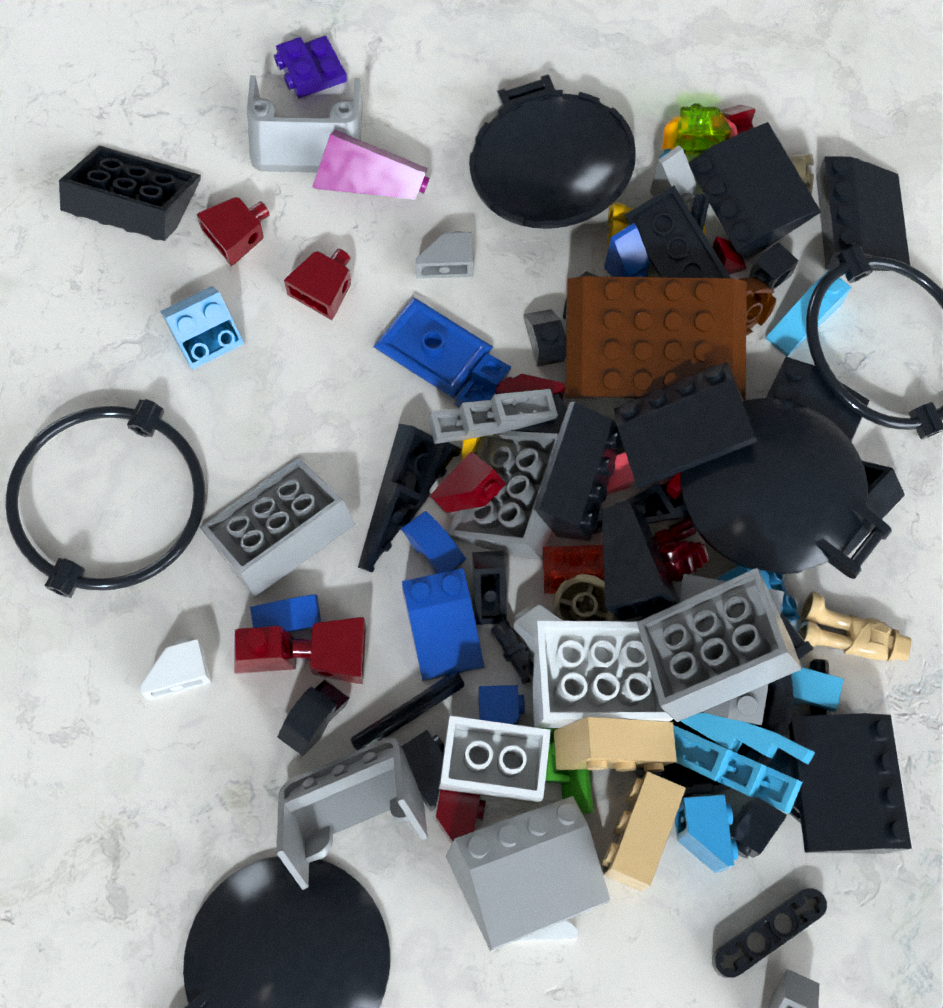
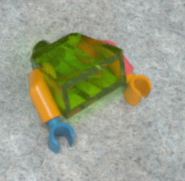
M694 103L690 107L683 106L680 108L679 116L673 117L664 128L661 147L664 153L660 155L659 159L678 145L685 154H701L709 147L738 135L737 127L733 122L724 117L721 110L717 107H703L699 103Z

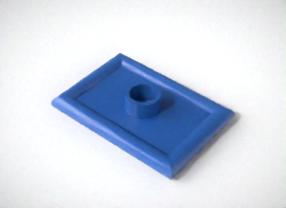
M415 297L410 300L373 346L376 350L452 398L456 396L470 378L472 371L484 355L493 348L489 343Z

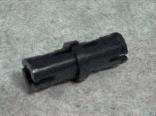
M508 620L499 622L505 635L502 634L497 625L491 629V633L494 634L502 647L505 660L511 662L522 684H527L531 680L525 669L529 671L532 677L534 672V664L526 653L528 648L524 642L520 643Z

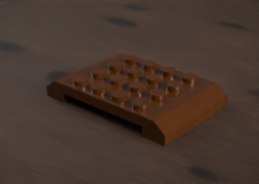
M594 276L567 279L565 399L641 398L653 390L665 388L677 383L682 378L691 377L706 371L713 365L728 362L745 401L747 281L734 278Z

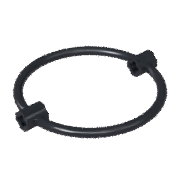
M860 245L852 246L836 256L840 264L827 272L819 281L811 295L807 308V342L813 362L821 378L845 406L868 421L892 429H916L922 440L942 432L943 405L936 409L934 403L930 402L908 412L910 418H899L877 412L852 396L838 381L825 359L819 340L818 317L825 293L838 278L845 274L849 283L857 282L873 272L871 268L891 270L911 279L924 288L938 302L942 309L943 290L927 275L906 263L885 257L865 256Z
M140 399L135 409L120 406H102L73 412L56 420L40 431L27 444L16 460L8 480L5 502L10 533L24 557L36 569L49 577L44 586L55 594L72 598L76 588L104 591L126 588L142 583L174 563L195 536L205 506L203 471L194 450L187 440L170 424L161 419L164 409L155 402L148 399ZM101 418L129 420L127 423L128 429L145 438L152 437L155 430L166 436L183 455L193 484V502L188 522L178 540L163 556L147 567L127 575L112 578L83 577L85 569L65 558H58L54 566L35 550L28 540L20 521L18 497L24 473L40 448L65 429L82 422Z

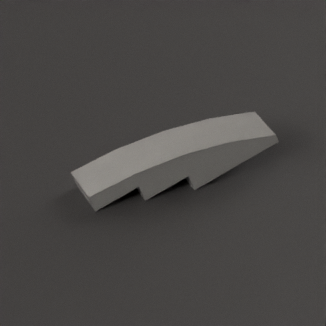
M551 389L494 394L491 400L462 403L460 408L430 411L428 419L434 444L524 428L556 419L558 414Z

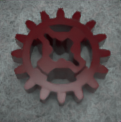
M686 540L682 542L670 541L658 548L671 581H682L684 574L690 575L696 572L697 568L704 567V563L709 562L705 544H701V542L693 544V541L688 542Z

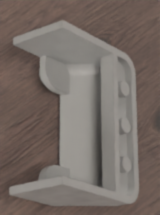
M250 75L247 121L249 154L252 166L259 171L317 173L329 136L334 130L361 140L363 103L360 78H355L353 100L336 102L331 108L330 118L275 117L274 104L268 99L260 98L256 75Z
M395 738L383 739L292 778L280 789L278 795L276 853L302 890L309 887V863L322 859L329 853L333 844V834L390 810L392 816L398 822L410 821L421 840L428 838L424 801L405 752L398 740Z

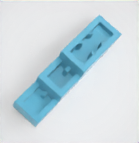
M801 667L802 670L791 674L794 704L800 705L805 703L832 712L838 709L843 678Z
M698 713L681 720V722L736 753L742 743H745L771 759L778 748L806 764L810 763L815 752L775 732L747 722L707 713Z
M673 725L676 763L750 797L755 798L757 796L773 807L790 814L801 787V781Z

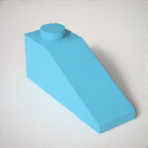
M824 275L809 288L765 338L786 357L807 338L806 315L808 304L815 287ZM838 278L824 295L819 310L818 327L843 304L852 288L841 278Z

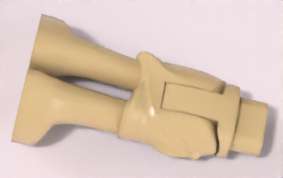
M813 591L808 595L801 614V621L804 623H802L798 630L799 635L805 642L809 641L813 647L837 648L844 650V654L857 655L872 660H886L889 662L893 661V659L905 662L908 660L912 641L910 637L900 635L899 630L892 629L885 622L875 618L863 619L854 615H844L831 611L825 607L824 596ZM816 624L845 630L846 636L823 630Z

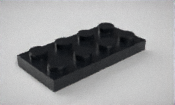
M675 186L668 188L624 215L629 226L634 223L638 228L649 260L660 277L731 278Z

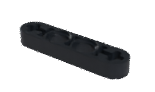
M807 888L790 897L720 946L712 956V966L715 972L724 978H735L820 919L827 910L825 896L817 889ZM804 896L808 899L815 898L817 901L814 905L816 912L814 913L812 910L805 911L798 917L794 910L805 905L806 900ZM779 913L788 915L792 921L791 930L786 934L779 932L774 925L775 917ZM752 932L761 934L765 940L764 949L759 953L751 951L747 945V938ZM739 942L742 952L750 960L746 962L745 957L742 956L733 962L734 971L730 968L723 969L721 963L724 961L722 954L725 952L729 956L737 953L740 949L735 944Z

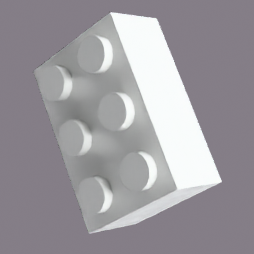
M449 716L439 789L539 803L544 796L551 730Z

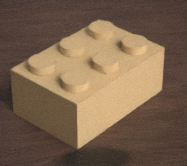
M647 772L642 779L636 778L634 784H631L625 802L630 804L628 811L624 810L623 814H620L613 833L618 835L616 843L612 842L611 846L607 847L601 865L606 866L604 876L639 891H643L651 886L684 795L685 787L650 772Z

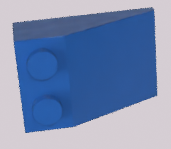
M464 568L402 581V591L422 681L445 677L453 672L462 673L484 668Z

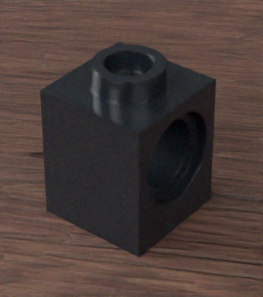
M778 242L754 261L749 277L758 279L775 290L792 276L799 260Z

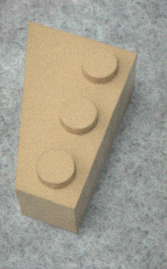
M586 717L554 730L556 770L616 769L619 772L636 770V768H644L646 773H657L664 771V766L677 762L673 722Z

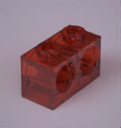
M603 545L542 547L544 594H555L561 583L575 578L576 575H592L604 581Z

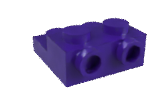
M326 35L306 43L302 41L301 37L276 45L275 63L279 70H284L286 85L289 90H294L298 99L347 82V74Z

